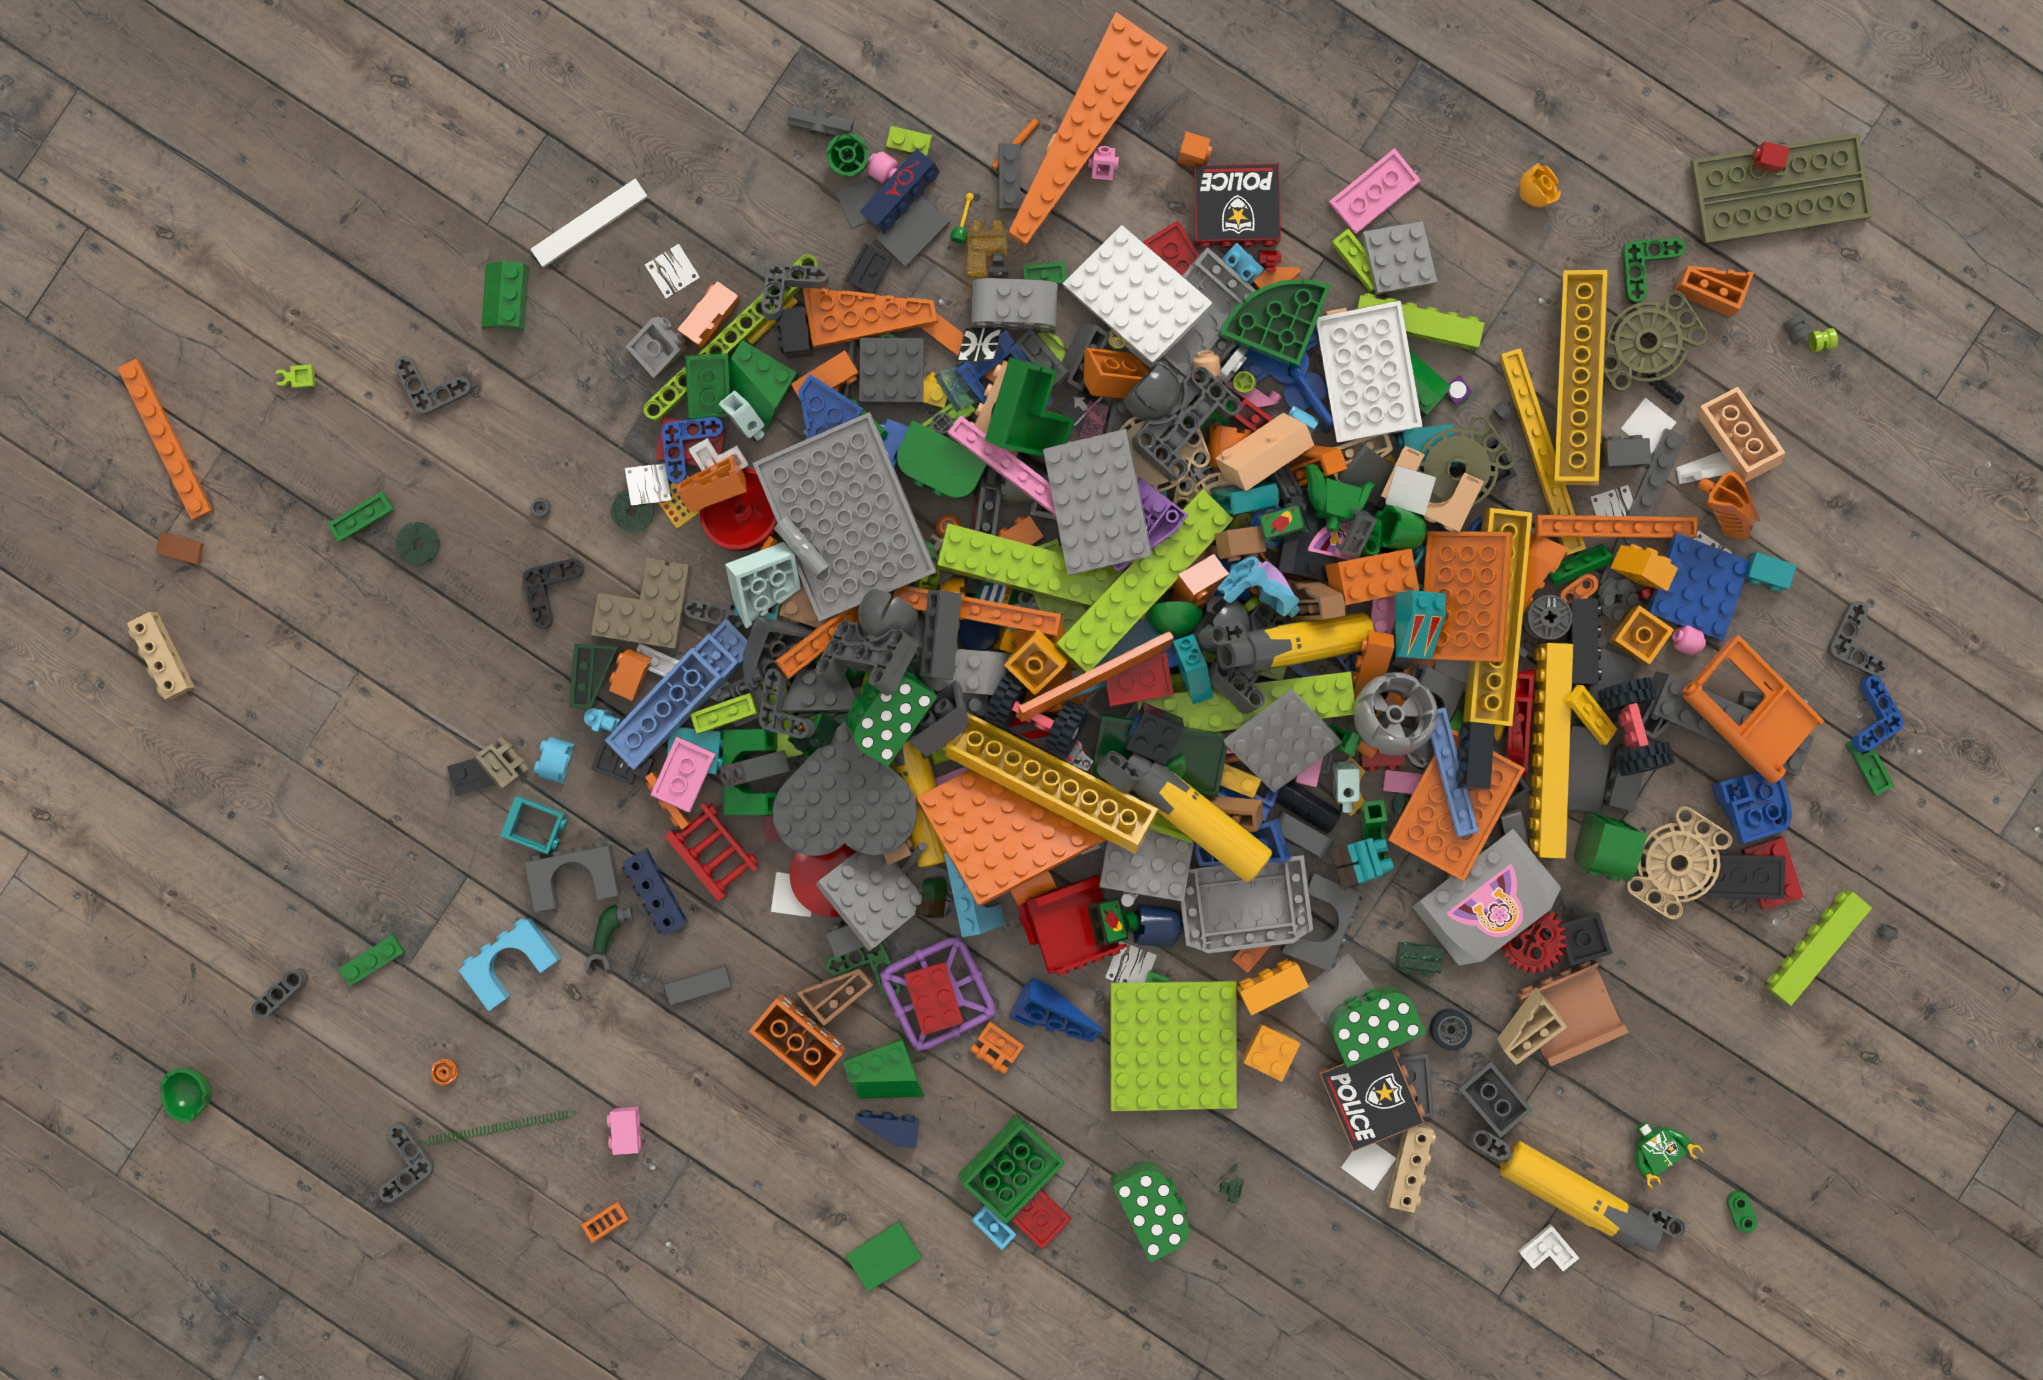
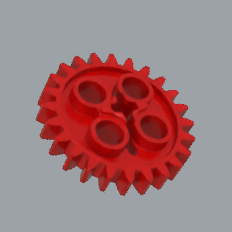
M1549 910L1532 923L1533 925L1530 930L1524 929L1500 948V950L1507 951L1503 956L1504 958L1511 957L1510 965L1517 963V970L1524 966L1525 973H1528L1531 968L1533 973H1538L1539 968L1542 972H1546V965L1550 969L1554 968L1552 961L1556 963L1561 962L1557 956H1565L1561 949L1568 947L1567 944L1563 943V940L1568 939L1569 936L1562 934L1567 928L1560 927L1563 919L1555 920L1557 913L1549 915ZM1541 921L1542 926L1538 929L1539 922ZM1546 928H1548L1552 934L1549 940H1546L1543 936V932ZM1530 935H1535L1534 938L1537 939V941L1532 942ZM1518 937L1523 941V946L1520 949L1515 945V940ZM1537 947L1542 951V956L1539 959L1534 956V950ZM1528 949V954L1525 956L1524 952Z

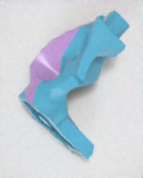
M1253 556L1237 564L1233 563L1229 575L1217 587L1221 593L1225 594L1223 599L1226 602L1232 603L1246 588L1257 586L1260 592L1259 601L1270 605L1282 616L1288 615L1293 618L1300 611V608L1297 606L1300 602L1299 598L1294 595L1282 573L1268 561L1261 563Z

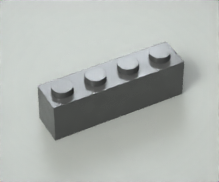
M928 590L919 677L953 680L957 636L960 627L959 617L962 607L961 593Z

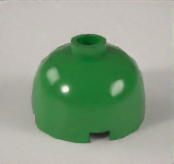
M852 133L838 135L828 145L827 161L830 168L837 175L844 178H853L865 170L869 162V151L866 143L859 136Z

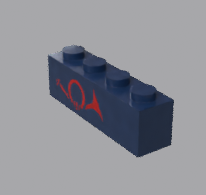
M916 149L860 210L866 221L882 234H885L887 230L894 226L895 221L907 212L914 200L922 195L923 190L935 181L940 173L936 164Z

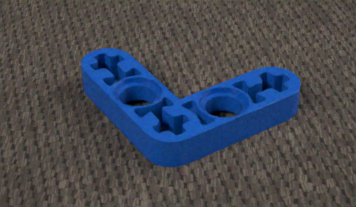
M709 417L668 422L663 426L662 439L666 473L672 483L678 484L687 478L683 441L719 437L724 432V424L720 419ZM705 422L704 426L708 427L712 426V422H715L717 425H720V428L716 429V433H713L711 429L705 430L706 434L703 435L701 423ZM690 424H697L699 427V432L694 436L688 434L687 428ZM673 426L675 430H678V433L674 434V440H679V444L671 443L667 445L668 441L672 442L671 436L667 434V431H670V427ZM673 447H677L680 450V456L677 459L669 457V451ZM682 461V465L677 464L678 471L682 472V475L679 476V480H676L675 477L671 476L672 473H675V466H670V462L678 463Z
M1874 675L1863 678L1860 682V689L1877 720L1853 736L1852 746L1857 752L1872 750L1901 730L1904 725V720L1883 682ZM1880 698L1885 703L1884 709H1881L1879 706ZM1894 721L1892 723V726L1887 727L1886 724H1889L1890 722ZM1875 727L1880 729V737L1875 735ZM1864 738H1869V740H1867L1866 742H1864L1863 745H1862L1861 742H1863V739H1864Z

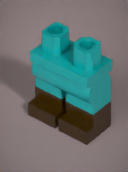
M1373 838L1353 844L1330 848L1343 890L1385 877L1384 874L1395 870L1391 858L1379 860V853L1389 851L1385 839L1373 840Z

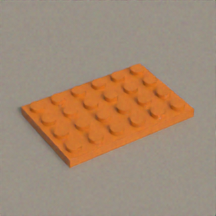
M1512 532L1427 533L1424 591L1446 593V616L1431 660L1505 662Z
M1451 729L1458 753L1461 743L1459 732ZM1493 751L1490 790L1477 791L1467 789L1479 832L1456 837L1434 754L1387 840L1452 876L1465 881L1525 768Z

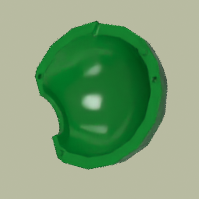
M1179 601L1156 604L1147 611L1148 619L1153 629L1160 635L1170 632L1174 637L1173 639L1183 638L1193 633L1201 622L1203 613L1201 609L1196 607V604Z
M177 1068L168 1072L162 1079L159 1087L161 1101L165 1108L164 1111L170 1118L178 1122L189 1123L195 1120L204 1112L212 1098L210 1083L202 1073L192 1068Z

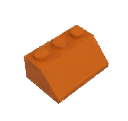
M1094 348L1085 349L1084 383L1091 395L1125 398L1145 374H1150L1148 367L1133 353Z

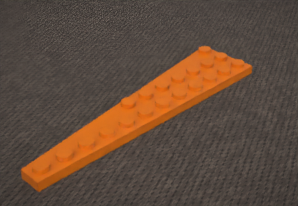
M1117 12L1009 230L1008 235L1024 246L1029 243L1168 49V47Z

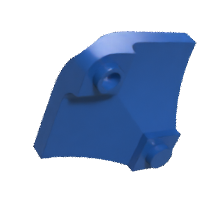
M1753 772L1711 784L1717 804H1720L1726 812L1735 830L1739 844L1788 829L1792 818V810L1783 777L1776 783L1770 784L1758 772Z

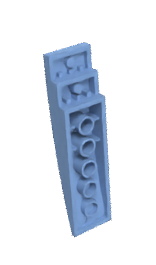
M725 619L712 634L708 633L695 648H691L605 741L635 770L691 717L690 714L696 712L743 664V652L748 639L728 619Z

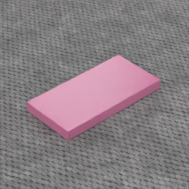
M1394 148L1330 200L1329 204L1352 233L1356 235L1419 184L1421 180Z

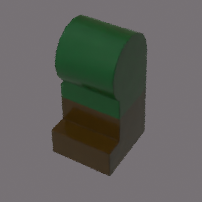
M926 878L922 883L921 906H916L915 914L928 918H944L947 892L946 881L943 878Z

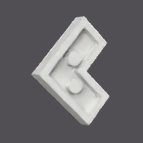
M1240 346L1221 369V375L1217 377L1221 383L1227 384L1234 376V373L1247 359L1244 355L1248 349Z
M707 438L689 448L691 455L701 470L714 465L730 455L734 456L741 469L748 466V462L738 446L718 455Z
M1551 1224L1518 1250L1533 1269L1548 1256L1553 1259L1563 1272L1579 1259Z

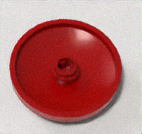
M742 469L745 474L747 492L700 510V522L704 532L716 545L723 549L735 552L752 550L765 543L769 536L775 533L774 527L778 524L757 472L753 469Z
M847 844L826 855L812 856L796 851L791 862L789 876L791 888L797 900L806 909L817 915L825 917L840 916L815 884L857 851L850 848Z

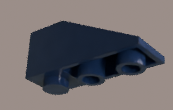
M861 1110L860 1113H856V1121L894 1146L916 1148L919 1119L915 1118V1115L903 1114L902 1117H897L891 1112H882L881 1115L873 1114V1111Z

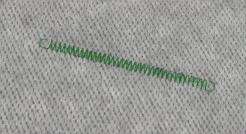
M460 1130L461 1138L465 1139V1137H462V1131Z

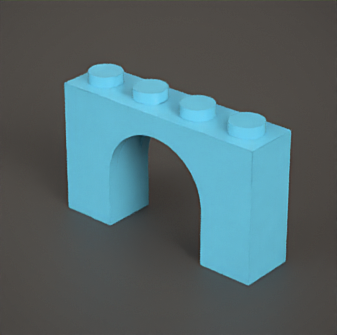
M947 852L944 853L962 937L979 935L1005 925L1001 904L978 907Z
M524 918L520 919L513 925L515 929L509 933L507 930L496 937L498 941L491 946L488 943L479 950L480 955L476 958L473 956L467 958L462 962L463 967L458 970L488 1011L510 997V994L498 980L494 971L496 956L502 949L516 948L523 951L539 973H542L561 959L532 918L527 920Z

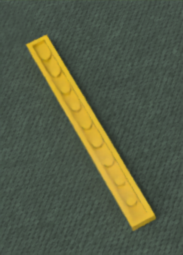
M1521 348L1499 355V359L1550 514L1575 515L1566 485H1555L1556 454ZM1558 537L1560 545L1568 548L1564 556L1586 549L1583 537Z

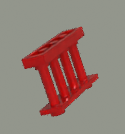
M703 803L700 807L704 812L683 830L676 832L673 829L664 837L714 898L720 901L727 895L725 890L731 882L749 868L754 872L760 868L757 865L759 861L753 853H747L719 819L717 809L712 804ZM710 818L718 828L697 846L689 849L685 844L686 837ZM724 835L731 845L708 864H702L698 859L700 857L699 854ZM737 851L745 861L721 881H716L711 875L713 870Z

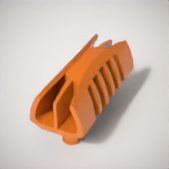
M1732 470L1722 475L1717 484L1706 477L1703 478L1698 488L1700 491L1709 494L1706 505L1708 508L1713 509V513L1721 526L1724 536L1737 540H1748L1755 518L1757 521H1761L1744 481Z

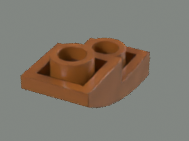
M160 532L156 553L200 564L204 543L190 538H181L167 532Z

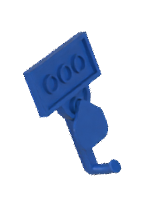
M1315 327L1301 362L1296 368L1248 349L1244 355L1247 359L1239 368L1241 372L1252 373L1256 378V385L1269 376L1275 382L1285 385L1283 397L1291 409L1293 405L1303 411L1313 407L1322 421L1320 430L1324 433L1332 430L1333 418L1321 402L1327 395V386L1319 374L1307 372L1309 368L1307 352L1320 345L1318 331ZM1240 345L1233 348L1229 354L1232 356Z

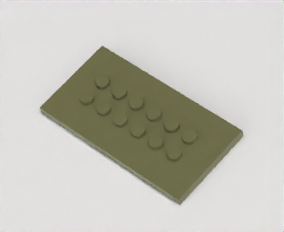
M1859 133L1782 145L1790 148L1785 168L1778 173L1754 168V160H1752L1754 150L1691 160L1703 244L1871 218L1873 215Z

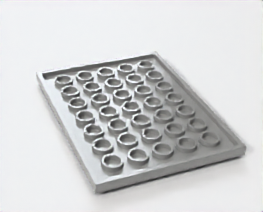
M871 412L753 463L777 523L788 517L830 565L824 573L816 578L795 554L798 573L819 622L860 605L865 594L872 589L889 593L937 572Z

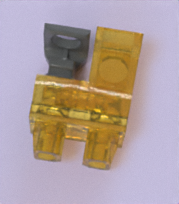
M981 220L971 221L970 230H968V277H987L986 255L993 257V266L989 268V276H1008V268L1004 267L1003 257L1007 256V240L1002 220H992L991 230H983V221Z

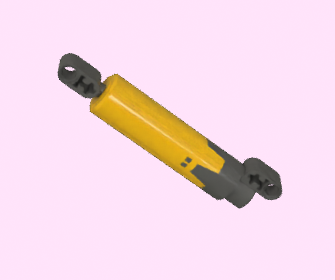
M1473 1130L1467 1136V1143L1471 1148L1492 1160L1501 1161L1500 1175L1626 1249L1636 1245L1645 1251L1654 1252L1660 1243L1662 1234L1668 1237L1679 1238L1685 1233L1683 1221L1667 1211L1651 1206L1641 1211L1520 1140L1514 1142L1509 1148L1507 1143L1484 1130ZM1479 1134L1483 1138L1481 1145L1476 1143V1137ZM1490 1146L1498 1147V1150L1500 1151V1154H1497V1151H1496V1150H1494L1493 1148H1489V1147H1490ZM1652 1214H1653V1216H1655L1656 1218L1662 1219V1220H1661V1221H1655V1220H1654V1217H1652ZM1673 1222L1675 1225V1229L1671 1233L1669 1226Z

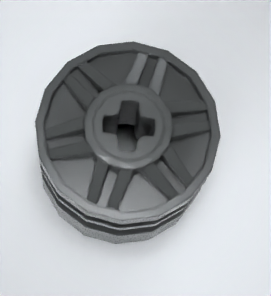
M1555 595L1534 598L1522 616L1523 631L1535 640L1559 638L1569 630L1572 623L1570 606L1564 599ZM1552 615V619L1545 620V616Z

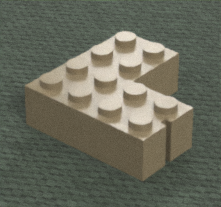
M647 558L640 600L601 593L597 594L591 635L679 649L685 614L684 606L687 602L692 566Z

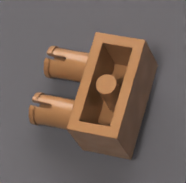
M1262 526L1214 534L1216 544H1212L1208 548L1210 556L1214 554L1219 559L1228 558V562L1239 561L1241 556H1245V558L1251 556L1258 558V553L1266 552Z

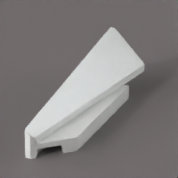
M1720 451L1676 468L1678 483L1684 484L1699 481L1705 477L1707 479L1719 477L1731 470L1735 472V470Z

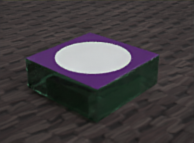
M1459 375L1449 383L1451 388L1446 395L1456 405L1473 391Z

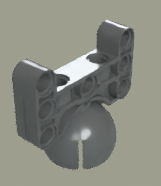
M1159 361L1149 370L1150 374H1145L1123 400V404L1136 418L1146 420V423L1132 438L1133 448L1166 479L1176 481L1188 472L1187 463L1177 453L1210 414L1215 411L1223 419H1229L1240 412L1242 405L1241 401L1206 368H1195L1179 383L1176 373L1168 365ZM1194 374H1198L1201 377V383L1195 380ZM1210 388L1216 391L1217 397H1213L1210 394ZM1195 397L1196 399L1193 401V403H1192L1190 406L1187 407V405H1188V404L1193 400V398ZM1226 403L1232 406V412L1226 409ZM1184 419L1189 421L1190 429L1183 425ZM1167 428H1168V429H1169L1168 432H1167L1162 438H1160L1161 435H1162V434L1167 430ZM1140 436L1146 437L1148 441L1147 446L1140 442ZM1157 450L1162 452L1163 460L1157 458ZM1172 465L1179 468L1178 475L1173 473Z
M878 589L870 590L865 594L860 603L858 612L859 623L845 620L837 626L816 666V673L832 685H836L842 680L848 668L870 672V685L886 696L893 694L918 647L917 641L910 637L918 622V612L916 609L898 597H895L888 607L887 604L891 599L890 593Z
M1222 598L1213 606V611L1217 615L1215 616L1212 612H1207L1192 634H1194L1200 648L1206 652L1217 654L1218 646L1205 647L1201 644L1199 634L1202 629L1239 622L1243 624L1246 631L1290 624V622L1268 604L1261 602L1247 613L1238 600L1235 599L1232 603H1229ZM1216 657L1208 668L1211 685L1242 713L1248 714L1263 706L1265 702L1264 695L1253 685L1262 671L1243 673L1238 666L1222 669Z

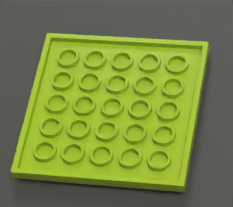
M1236 981L1110 982V1110L1236 1109Z

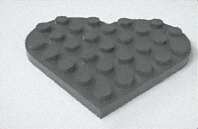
M843 721L780 788L774 801L773 820L776 831L783 842L801 854L812 856L826 855L847 844L850 848L860 853L880 855L898 849L910 838L917 823V800L909 784L890 765L886 767L863 753L857 747L847 730L846 721Z

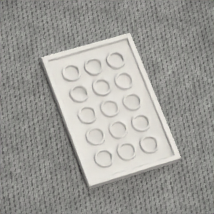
M1122 225L1063 283V287L1153 366L1213 307V303Z
M1401 301L1318 317L1316 323L1337 444L1422 428Z

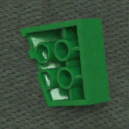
M741 340L729 362V385L733 391L735 390L751 405L764 423V427L768 430L793 388L791 383L796 381L799 375L796 371Z
M904 1037L846 1057L842 1062L849 1082L858 1099L925 1097Z

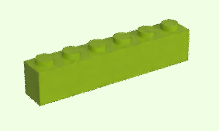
M1364 293V295L1358 297L1355 310L1396 302L1397 300L1392 298L1376 299V295ZM1407 302L1405 305L1401 304L1407 336L1473 351L1479 348L1484 328V322H1479V318L1472 316L1461 318L1458 317L1459 314L1454 312L1439 313L1438 309L1432 307L1421 309L1417 308L1418 305Z
M1844 890L1838 893L1834 898L1835 902L1833 905L1822 912L1819 922L1809 928L1805 939L1795 945V951L1791 956L1786 957L1781 962V968L1777 973H1773L1768 978V984L1765 988L1783 1003L1790 1006L1793 1005L1872 909L1854 892Z

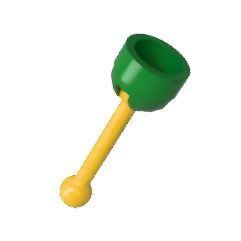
M972 193L966 194L967 201L960 226L955 227L951 232L950 240L955 243L966 244L968 233L964 228L970 202L974 199Z

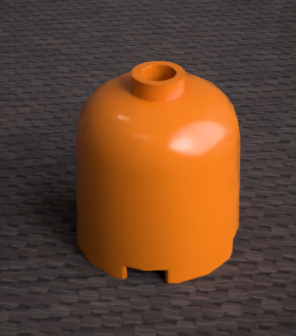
M1210 425L1207 446L1210 455L1209 465L1218 469L1219 472L1220 468L1215 458L1221 455L1224 450L1233 447L1251 435L1252 430Z

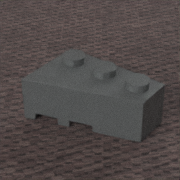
M1655 672L1652 683L1656 697L1664 680L1663 678L1668 673ZM1655 700L1638 705L1646 737L1650 739H1655L1671 724L1669 721L1650 714Z

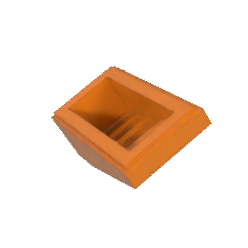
M617 1201L582 1223L581 1226L591 1243H593L629 1219ZM613 1209L616 1210L621 1218L619 1221L616 1220L611 1212ZM605 1214H608L613 1224L611 1226L605 1219ZM599 1218L606 1227V1229H604L603 1231L599 1226L598 1222L596 1221ZM591 1223L594 1224L598 1234L595 1235L589 1226Z

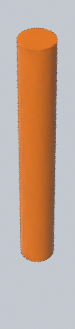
M1033 118L1011 144H1022L1040 123ZM998 158L991 165L997 171Z

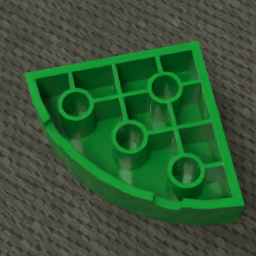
M1303 279L1283 280L1264 286L1250 294L1234 308L1224 321L1217 336L1296 368L1301 362L1331 285L1315 280Z

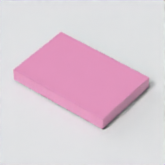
M676 737L651 796L690 813L716 754Z

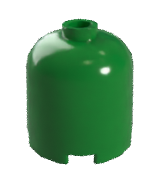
M1385 505L1386 508L1383 511H1377L1374 518L1382 523L1380 547L1395 550L1412 548L1413 551L1422 544L1426 535V524L1419 514L1392 505Z

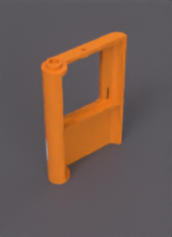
M1739 635L1729 639L1694 681L1687 684L1683 689L1682 697L1770 784L1776 783L1784 776L1786 769L1782 765L1812 730L1824 722ZM1726 658L1764 694L1763 700L1740 726L1702 690V685Z

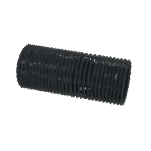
M1289 781L1282 787L1275 799L1276 803L1321 829V831L1323 830L1326 834L1332 831L1341 816L1339 809L1324 802V800L1322 801L1318 796L1305 790V788L1303 789V787L1301 788V786L1292 781Z

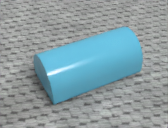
M985 1205L971 1219L1001 1250L1016 1236Z

